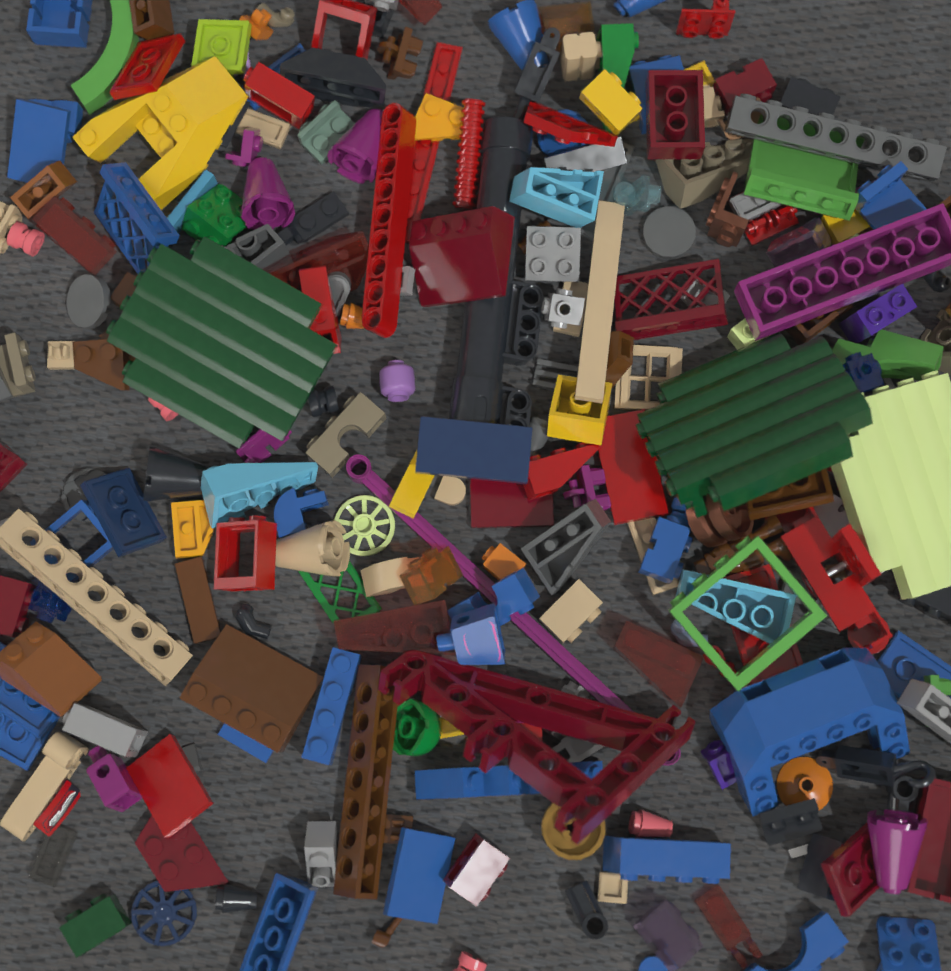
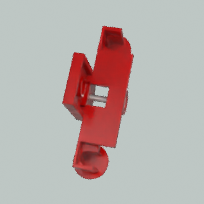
M814 507L777 514L776 517L783 531L786 532L780 538L802 572L801 577L807 589L815 598L818 597L837 630L840 632L848 627V639L854 648H867L871 654L883 650L893 635L889 630L887 622L879 615L863 589L865 585L882 573L851 524L840 529L831 538L817 516ZM835 555L839 564L825 571L821 562ZM844 570L848 577L833 584L830 577Z

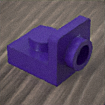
M721 740L711 742L707 748L700 751L702 757L708 762L721 789L737 782L730 755Z

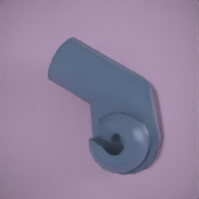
M675 619L671 624V632L679 644L685 647L700 648ZM701 634L708 642V635Z

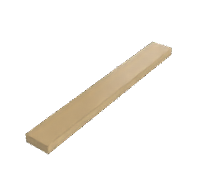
M598 201L575 400L603 402L625 204Z

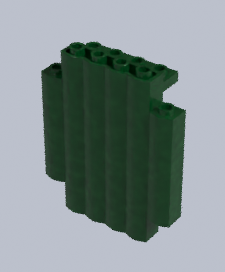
M205 236L202 241L197 239L192 246L190 254L193 257L191 260L163 244L159 248L154 247L147 258V261L150 262L145 272L140 271L133 283L136 286L132 296L127 295L120 306V310L123 311L118 321L114 319L106 331V334L109 335L107 342L135 357L134 362L129 360L122 371V375L125 376L123 383L239 449L246 442L254 426L284 441L338 347L334 342L310 329L323 304Z
M778 332L658 383L660 392L656 393L660 405L637 414L639 423L635 424L640 438H646L648 441L645 442V446L650 457L656 456L657 458L655 465L661 477L666 475L668 480L664 482L670 496L676 495L680 504H684L687 510L692 508L696 517L699 518L707 514L702 497L706 494L710 495L713 503L718 501L723 511H726L853 457L848 434L873 424L870 406L864 395L857 389L851 376L845 371L840 360L833 353L823 336L790 348L785 337Z

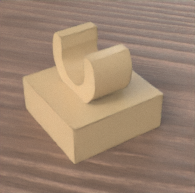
M48 341L47 368L49 370L74 369L73 342L75 341Z

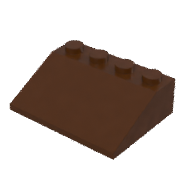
M226 624L193 672L180 699L273 751L281 753L286 749L324 677Z

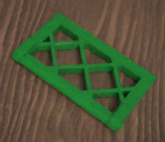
M350 561L346 571L349 572L357 584V590L341 587L344 571L340 573L338 586L322 584L324 575H320L319 583H317L309 572L298 571L341 636L382 610L374 596L366 597L363 580ZM321 586L337 589L334 606L329 604L321 592ZM340 590L356 593L353 609L337 606ZM359 594H363L371 605L365 611L356 610ZM336 609L352 612L351 620L343 625L336 614Z

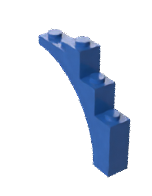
M602 761L569 762L591 779L603 769ZM509 765L494 766L487 773L481 771L479 767L415 771L416 800L541 794L509 769Z

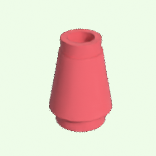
M642 809L631 813L629 833L634 834L636 838L671 836L673 829L672 820H667Z

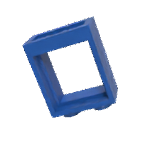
M80 500L46 528L45 531L49 530L55 534L83 511L107 540L104 545L83 561L90 568L114 548L90 503L87 500ZM35 539L29 542L32 546L36 545ZM47 554L44 556L47 563L52 565L58 563L54 555ZM72 572L66 574V578L72 583L79 578L77 574Z

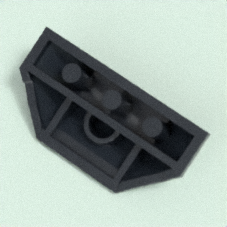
M311 48L280 64V75L313 94L315 99L328 102L336 100L339 104L359 108L375 105L384 106L387 85L366 58L337 53L328 49Z

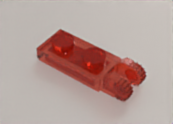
M717 884L695 899L696 904L726 950H730L742 969L748 965L744 956L735 947L744 940L749 951L757 959L762 956L761 951L750 937L752 934L720 885Z

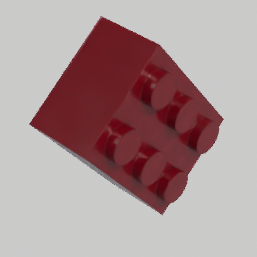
M649 70L645 82L647 159H701L705 149L703 70Z

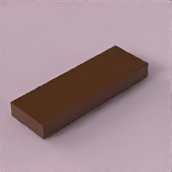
M203 557L175 563L194 644L217 639L221 629Z

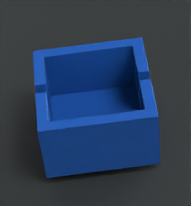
M30 0L32 8H29L26 31L35 45L87 48L89 32L87 21H90L92 0Z

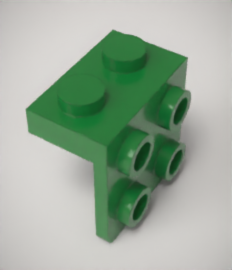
M219 184L187 206L181 229L195 240L199 239L202 241L205 236L221 246H228L232 244L233 238L247 228L245 221L241 218L243 199L225 185Z

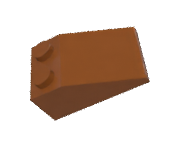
M34 622L0 651L1 679L60 717L70 710L74 703L80 701L102 681L101 676L56 633L38 622Z

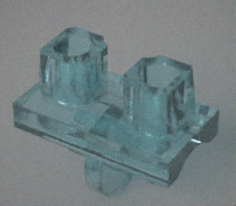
M642 175L632 184L628 182L617 184L613 190V197L618 204L625 206L624 216H631L636 211L646 213L651 204L656 205L660 202L661 187L651 185L650 177Z

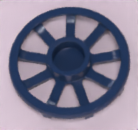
M158 881L152 882L139 892L131 909L132 923L137 934L146 942L157 946L172 945L184 939L192 930L197 916L196 902L188 889L175 891L171 898L166 900L165 892ZM159 886L160 893L159 902H156L147 894L149 890ZM183 891L189 898V901L174 905L177 896ZM142 897L153 906L151 910L137 909ZM191 906V920L177 915L178 910ZM137 915H151L152 919L140 928ZM174 920L188 925L179 936L172 923ZM157 923L158 929L154 940L144 934V931ZM164 925L169 927L174 939L160 941Z

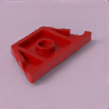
M533 100L529 103L523 122L533 126V131L540 134H552L555 136L554 139L564 144L576 142L614 147L618 137Z

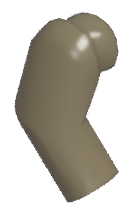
M261 3L257 7L258 10L262 11V9H265L272 15L267 23L270 27H288L294 22L295 14L291 8L286 7L281 9V12H274L265 3Z

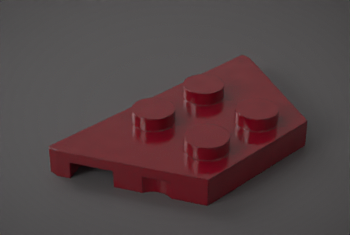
M153 816L150 817L135 844L164 892L228 883V880L191 821L170 838L163 836Z

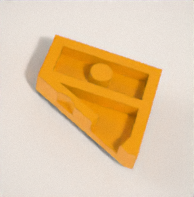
M426 93L415 117V140L431 139V142L442 141L447 138L459 140V134H462L459 127L463 123L460 121V117H463L461 113L463 107Z
M204 500L171 502L175 558L204 556L215 529L210 526Z

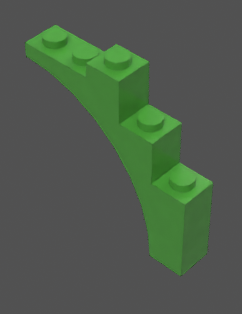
M881 329L878 331L875 339L870 338L867 346L838 339L834 348L831 349L854 382L882 378H913L916 381H922V375L939 370L944 346Z

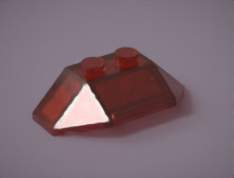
M363 231L332 236L283 258L269 269L267 273L302 292L299 269L326 265L328 274L338 271L349 277L351 292L358 288L367 270L369 245Z

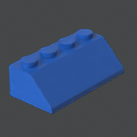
M276 873L240 971H288L318 890L316 886L295 877Z

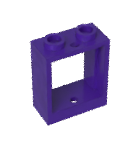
M902 283L841 321L838 325L850 342L859 343L915 309L917 305Z

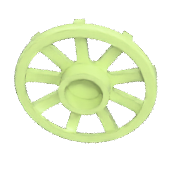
M359 495L350 498L340 506L334 518L335 521L340 522L342 525L353 527L352 531L343 535V539L346 540L354 534L358 536L354 548L350 547V553L358 556H370L382 551L391 542L395 531V519L391 509L379 498L370 495ZM362 500V514L360 515L350 506L351 503ZM367 500L379 504L370 515L367 514ZM345 508L352 514L354 521L339 519ZM384 508L389 519L375 521V516ZM390 523L388 536L376 529V526ZM372 534L385 540L377 548H375L371 538ZM364 537L371 550L369 551L358 550Z

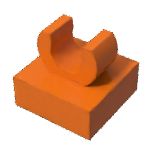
M256 9L252 15H242L239 19L251 23V36L256 40H268L274 31L266 25L272 15L265 9H262V11Z

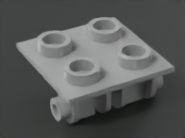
M527 226L525 280L579 282L581 228Z

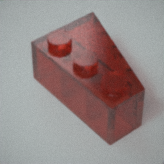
M54 195L32 219L34 226L45 232L57 246L59 245L71 258L91 275L97 276L117 254V251L113 249L116 244L106 235L100 237L93 231L96 226L85 216L80 219L72 211L75 207L64 197L59 200Z
M629 621L624 623L613 646V649L672 705L678 709L682 707L704 656Z

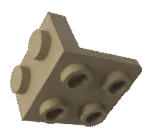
M16 333L4 335L6 344L0 345V366L13 397L36 392L33 382L36 380L33 367L29 364L28 356L30 355V350L26 340L21 339Z

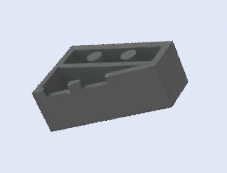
M596 499L586 503L521 548L551 595L560 591L611 523V520Z

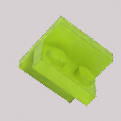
M198 19L192 66L216 56L233 78V74L245 75L252 29L251 23L246 20Z

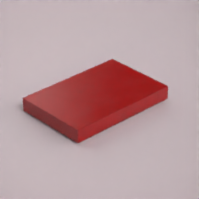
M175 34L138 42L109 92L113 99L157 92L185 43L182 35Z
M169 734L126 768L164 837L170 838L214 804L176 737L172 734Z

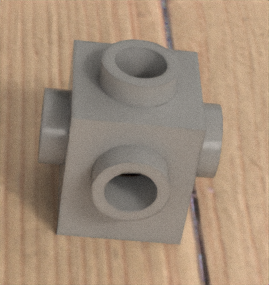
M557 288L556 293L548 292V297H544L541 313L545 314V320L551 321L552 327L567 329V324L580 326L585 298L572 296L573 291ZM561 305L564 306V309H563L562 312H560V306H561Z

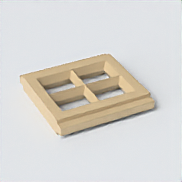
M634 345L633 355L647 356L646 376L631 375V366L615 384L614 409H645L646 411L660 405L659 402L650 401L651 381L663 382L681 374L683 349L677 347ZM652 357H667L666 377L651 376ZM631 380L646 381L645 401L630 400Z

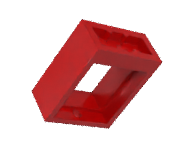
M319 0L311 48L322 49L327 15L331 14L362 24L356 56L366 58L367 60L377 8L353 0Z
M260 62L257 63L255 68L250 67L246 72L243 81H245L244 88L245 93L249 96L248 99L300 130L314 109L315 96Z
M249 516V521H245V518L230 517L228 522L217 523L214 570L215 590L230 592L274 590L277 523L266 521L265 516ZM255 532L253 576L238 577L240 533Z

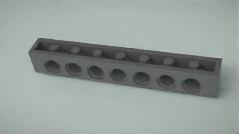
M741 94L740 97L735 96L732 100L725 128L727 133L883 170L889 164L894 167L902 161L908 168L904 176L929 182L939 179L947 147L939 145L940 141L936 139L924 138L921 141L913 139L914 135L907 132H897L896 135L888 133L887 128L872 125L871 128L860 126L861 122L857 120L845 119V122L834 120L835 116L832 114L819 113V115L808 113V109L793 106L792 109L782 107L781 102L767 100L764 103L756 101V97L749 94ZM757 111L761 113L763 123L755 124L751 120V112ZM778 118H785L789 122L788 130H781L777 126ZM804 124H810L814 127L815 135L813 137L805 135L803 131ZM831 130L840 133V143L831 141L829 137ZM857 137L865 138L867 141L866 149L857 147ZM883 143H889L893 147L892 156L883 153ZM910 149L918 152V162L910 160L908 156Z

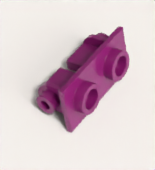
M260 429L252 437L247 438L243 446L235 452L245 463H263L272 455L266 447L270 445L276 451L290 439L289 435L292 432L290 430L285 440L281 441Z

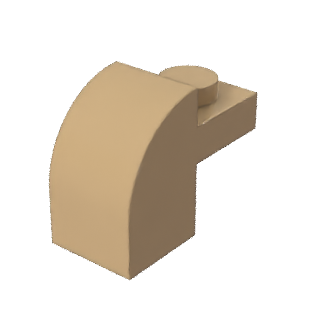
M424 557L396 558L361 570L366 597L390 594L400 589L429 584Z

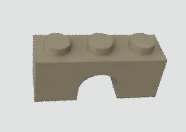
M361 392L356 397L354 395L351 396L343 406L345 410L338 417L336 415L333 416L325 425V432L320 437L315 436L306 447L308 450L305 453L308 458L316 462L331 478L340 471L350 458L349 454L340 446L343 434L350 430H358L369 438L387 419L385 413Z

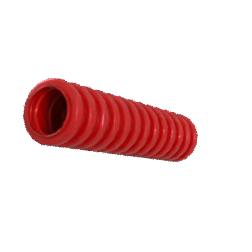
M479 99L462 100L464 108L461 109L463 117H460V121L463 123L459 127L462 134H459L461 142L458 143V147H460V151H457L459 159L456 160V163L459 164V167L456 168L458 176H455L457 184L454 185L456 193L453 194L456 200L453 201L452 205L456 208L473 209L476 208L474 199H477L475 191L478 190V187L475 184L479 180L476 178V174H479L477 166H480L478 158L481 157V153L478 151L482 146L479 144V141H482L480 133L483 132L481 124L484 123V119L481 118L485 115V111L482 110L485 107V102Z

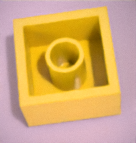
M558 374L549 412L547 437L602 445L612 383L605 382L602 403L575 400L577 377Z

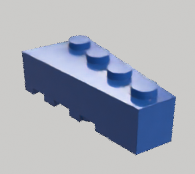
M605 835L603 870L620 874L621 880H638V875H648V881L665 882V876H674L675 882L692 883L693 877L702 878V883L719 884L720 878L730 879L731 843L696 840L678 841L661 838L652 840L650 838H621Z

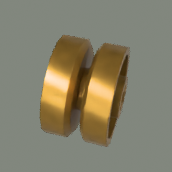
M551 803L545 810L541 820L542 835L546 845L557 856L567 860H582L591 856L601 846L604 839L605 820L583 841L576 845L571 841L572 832L566 829L561 833L554 828L560 807ZM576 818L570 820L568 823L565 824V826L567 827V825L571 824L572 821H574Z

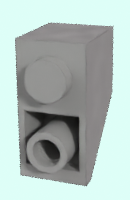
M336 821L307 822L304 846L308 883L316 887H334L337 863Z

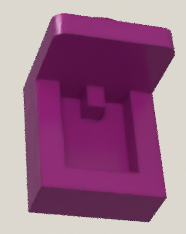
M252 127L244 129L241 152H227L225 159L233 160V165L247 167L248 163L256 159L258 152L262 150L263 137L260 136V129Z

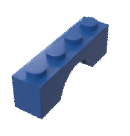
M332 647L302 758L326 765L333 764L344 713L356 681L358 665H360L362 659L360 654Z
M821 911L800 927L802 937L801 950L792 964L782 969L770 970L752 963L743 971H819L822 968L821 963L829 957L834 959L842 954L845 950L843 946L849 941L829 914Z

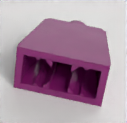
M96 746L89 751L88 755L94 764L89 766L86 771L106 807L124 812L143 799L126 769L127 766L120 757L111 753L108 754L106 749L101 746Z

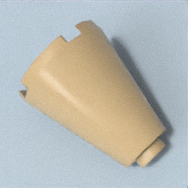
M332 520L277 539L275 565L280 568L320 575L340 576V572L346 571L350 559L349 542H344L342 535L346 534L345 528L340 522Z

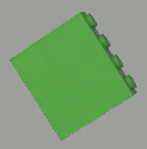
M760 114L757 124L763 123L762 114ZM778 118L777 126L781 130H788L789 122L785 118ZM804 124L803 131L805 135L813 137L815 135L814 127L810 124ZM831 130L829 134L831 141L840 143V133ZM860 136L856 138L858 148L861 149L865 138ZM753 139L744 195L850 221L859 198V194L855 193L858 164Z

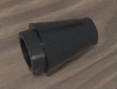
M224 884V887H217L215 910L222 911V914L256 909L257 892Z

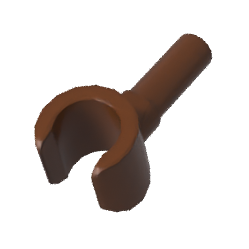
M395 917L386 932L377 928L372 944L381 948L386 947L394 930L403 918Z

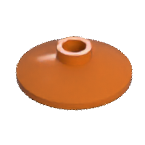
M797 757L788 761L781 768L777 776L776 787L778 795L785 806L815 798L818 808L821 810L832 796L833 781L828 769L818 765L816 759ZM804 780H809L811 783V788L808 791L802 788Z

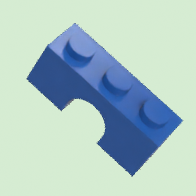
M524 567L491 586L498 599L496 610L500 626L511 620V614L518 611L519 615H522L533 609V602L540 597ZM477 592L447 610V613L452 620V617L488 604L482 599L480 593Z

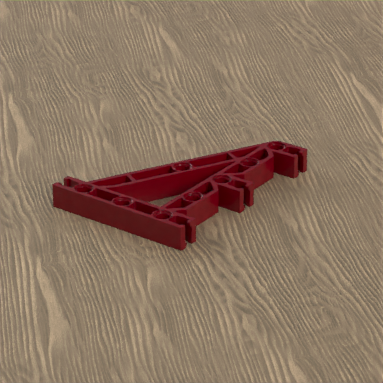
M418 650L405 652L382 669L378 690L386 695L390 691L388 688L394 685L393 702L398 706L421 690L422 702L467 736L463 757L472 762L476 757L474 754L480 750L482 758L479 769L484 773H487L499 761L507 757L509 769L556 806L560 807L554 828L563 833L567 829L565 824L576 818L573 821L575 827L571 837V841L576 845L583 841L690 739L696 722L689 716L683 726L675 729L674 724L676 718L681 715V710L674 705L656 719L475 666L461 665L457 661ZM515 721L622 752L591 779Z

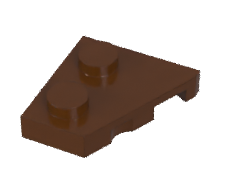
M107 339L73 342L74 369L119 390L130 391L129 386L123 383L125 376L122 375V371L128 363L127 352L107 342Z

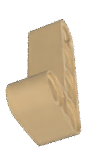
M56 732L43 748L42 753L46 755L2 818L0 826L23 842L26 841L36 828L33 823L44 812L48 804L52 802L66 778H71L81 763L79 761L83 754L86 755L89 748L66 732Z

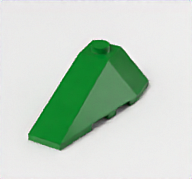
M633 23L602 24L596 37V41L601 43L602 57L599 58L600 69H598V72H602L604 69L609 74L613 72L622 81L621 86L624 88L635 48L639 46L638 32H634ZM602 122V129L611 133V130Z

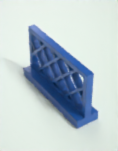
M126 162L103 164L100 174L105 182L94 213L137 274L140 271L145 272L147 270L145 258H148L153 247L157 246L159 248L161 244L167 247L170 244H176L180 235ZM115 202H117L119 218L117 217ZM106 206L108 208L109 216L105 212ZM128 220H130V223H131L132 236L130 235V228H129V222H128ZM118 221H120V226H121L122 235H121L120 230H119V223H118ZM132 239H133V243H134L135 253H134L133 248H132V241H131ZM142 239H144V246H145V253H146V255H144V252H143Z

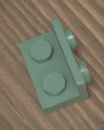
M334 100L330 105H324L314 120L306 122L300 128L297 136L300 145L322 165L328 160L327 154L331 146L355 123L340 109V104Z

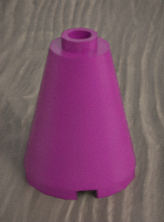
M368 110L331 146L327 154L328 161L331 165L334 162L339 167L337 172L340 175L360 184H364L366 180H370L371 183L375 179L383 110Z
M264 157L256 158L248 165L241 206V218L251 230L269 224L273 230L281 225L283 229L294 219V204L274 162Z
M884 809V815H876V810L868 812L867 823L877 884L883 888L884 892L900 894L901 890L907 889L927 828V819L925 817L919 821L917 820L918 814L899 810Z

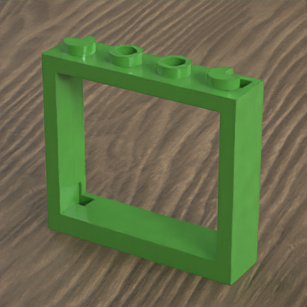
M747 536L735 546L738 549L737 552L730 558L727 554L714 563L713 566L716 569L710 575L701 574L691 583L694 588L686 595L683 591L676 595L669 602L672 607L668 609L671 615L737 691L743 688L827 616L759 536H754L752 539ZM757 549L809 611L738 672L734 673L683 614V611Z

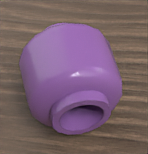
M389 361L388 365L380 370V392L383 396L388 397L389 401H406L415 392L414 369L404 364V361Z

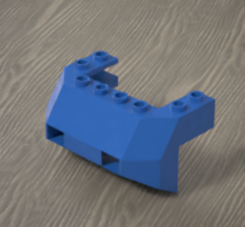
M843 648L742 688L710 709L709 719L730 755L740 795L752 816L779 806L771 767L833 742L840 741L858 732L867 730L871 746L874 749L879 747L881 752L896 754V759L910 754L904 713L900 705L897 704L898 700L883 669L867 648Z

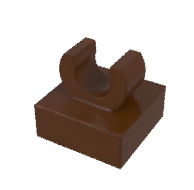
M386 814L383 843L398 844L401 827L413 829L414 816Z

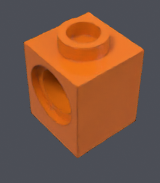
M501 543L496 548L491 546L482 557L485 560L483 568L498 580L526 567L525 562Z

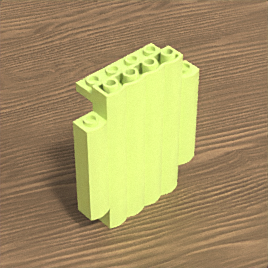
M938 370L922 375V381L914 382L913 378L897 383L898 388L890 390L889 385L873 389V395L865 397L871 409L873 424L848 434L853 457L831 466L849 524L855 530L880 572L892 569L902 600L915 598L951 586V381L948 373L939 375Z

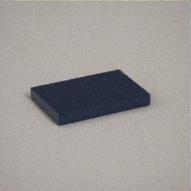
M130 468L86 480L80 485L118 557L161 543L167 538L148 501H143L144 494Z

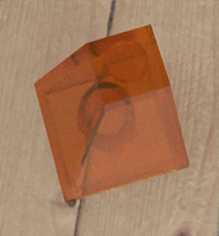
M591 1L539 7L543 34L550 27H554L560 32V39L555 49L560 52L559 55H561L564 35L577 34L580 36V33L593 32L595 34ZM551 33L550 38H553L554 34Z

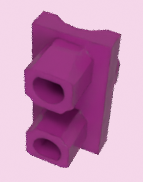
M589 465L581 466L580 470L576 472L577 480L569 481L570 491L563 493L564 499H572L574 508H580L582 505L596 499L604 511L608 510L611 507L608 493L595 495L594 486L605 484L604 469H590Z

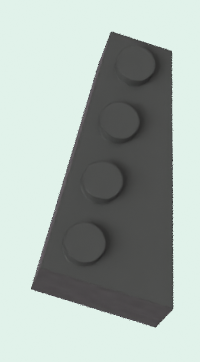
M269 224L236 238V242L224 247L267 273L291 256L284 241Z

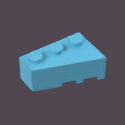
M530 167L514 176L509 201L572 227L580 228L595 221L604 171L583 172L576 169L573 171H563L557 168Z

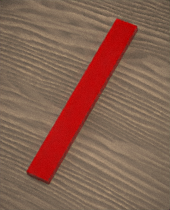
M437 42L424 96L427 93L450 102L462 47ZM431 139L415 140L405 242L410 243L412 221L421 220L440 141L431 142Z

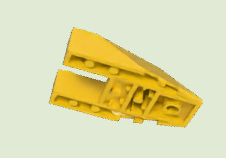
M214 56L164 79L157 92L128 97L99 114L73 136V139L89 158L101 163L139 130L161 158L139 178V181L162 210L207 169V163L213 152L220 147L223 142V135L229 125L232 126L249 96L219 59Z

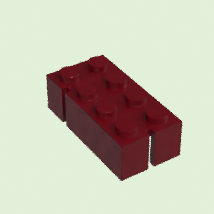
M935 778L929 786L919 788L915 814H918L917 820L919 821L923 817L927 819V828L908 887L902 891L951 903V782Z

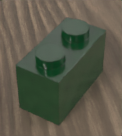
M103 893L89 902L92 907L82 913L81 909H78L65 917L67 923L59 927L76 958L84 955L132 924L115 894L107 897Z

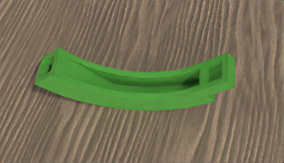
M110 0L112 7V29L108 44L94 67L71 85L89 115L99 110L112 98L109 92L139 42V35L135 34L133 30L129 0Z

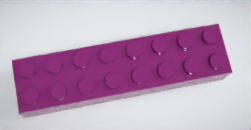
M942 203L739 281L734 294L755 341L950 266V216Z

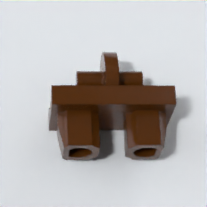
M405 26L403 33L398 35L396 45V38L393 36H388L387 42H380L378 44L377 50L383 55L382 61L384 63H389L392 57L387 76L388 79L395 80L398 76L411 79L415 74L417 63L406 60L405 57L406 53L417 57L421 51L423 41L412 36L413 29Z

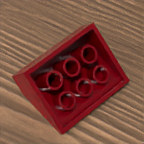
M495 206L412 221L409 248L413 268L415 269V279L421 306L432 307L506 296L515 217Z

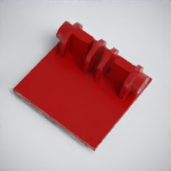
M713 0L711 10L682 9L676 34H680L685 38L708 35L712 39H719L728 36L735 10H729V0Z
M783 205L777 209L770 210L768 213H763L762 216L754 220H749L744 232L751 245L757 244L798 224L799 221L794 214L798 212V209Z

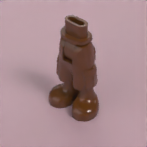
M776 515L764 517V523L748 536L751 539L754 536H759L763 540L783 533V528ZM746 537L738 540H729L725 544L714 547L708 553H704L703 558L693 562L696 572L710 575L716 569L713 566L714 563L725 554L730 558L738 551L735 546ZM780 537L766 544L774 555L780 556L782 560L789 561L793 559ZM756 549L724 577L764 565V557Z

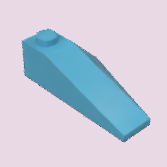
M232 463L212 466L202 471L201 490L211 528L217 527V523L228 522L230 517L244 518L246 517L245 511L257 505L262 509L268 506V502L274 497L282 495L292 488L299 491L314 483L318 470L317 463Z

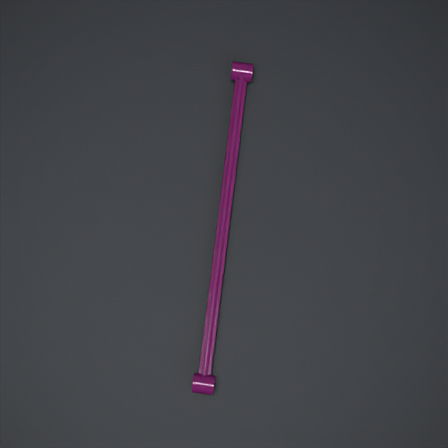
M358 454L350 457L346 464V470L350 479L355 483H363L389 507L396 491L372 470L371 463L366 456ZM361 463L367 466L366 472L362 475L352 473V469L356 464ZM390 508L492 604L495 603L497 606L498 599L491 587L495 583L422 515L417 512L413 519ZM517 611L510 615L511 621L598 702L634 712L527 612L519 615ZM680 749L662 766L675 764L680 758Z

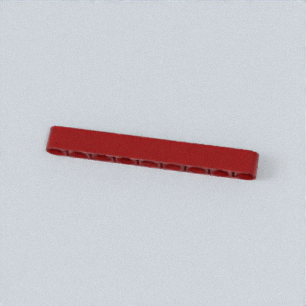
M398 103L389 104L382 114L362 310L363 327L382 338L390 337L397 328L416 133L415 116Z

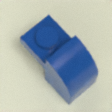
M292 488L282 494L274 509V520L277 523L279 538L307 529L303 513L328 506L329 502L324 491L319 492V489H312L304 492L303 497H299L296 489Z

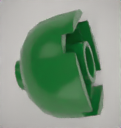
M409 699L397 706L393 750L397 754L408 756H421L431 751L438 744L441 736L442 724L439 714L424 704L422 700Z

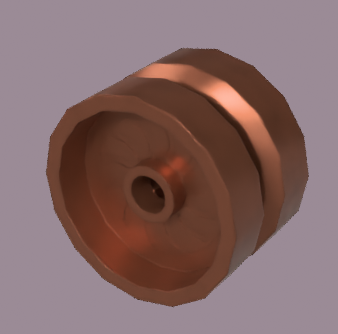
M706 494L702 496L707 510L706 515L697 518L692 508L686 509L688 523L694 536L706 547H716L727 543L729 540L747 537L753 528L754 521L749 518L746 502L723 511L719 502L713 503L710 495Z

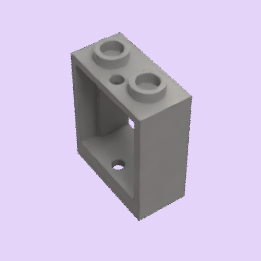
M74 703L73 707L64 714L62 721L65 723L62 730L124 757H137L148 733L145 729L91 706Z

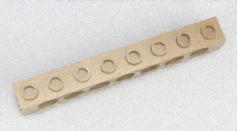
M18 508L0 527V547L166 686L193 656L188 652L189 648L180 640L175 641L167 634V629L162 624L156 621L153 622L145 616L146 612L141 606L135 603L132 605L124 598L125 594L122 590L106 583L103 580V575L97 569L87 567L81 561L82 558L77 552L72 549L67 550L59 543V538L53 532L42 529L32 514L29 512L23 513ZM22 537H33L36 545L28 546L24 544ZM52 554L57 558L58 563L54 565L49 564L45 561L44 556ZM70 572L77 574L80 582L72 583L68 581L66 574ZM88 592H98L101 596V601H92L88 596ZM118 609L122 613L123 619L116 620L112 618L110 610ZM132 627L141 628L144 632V638L135 637L131 631ZM153 646H162L166 652L165 656L156 655Z

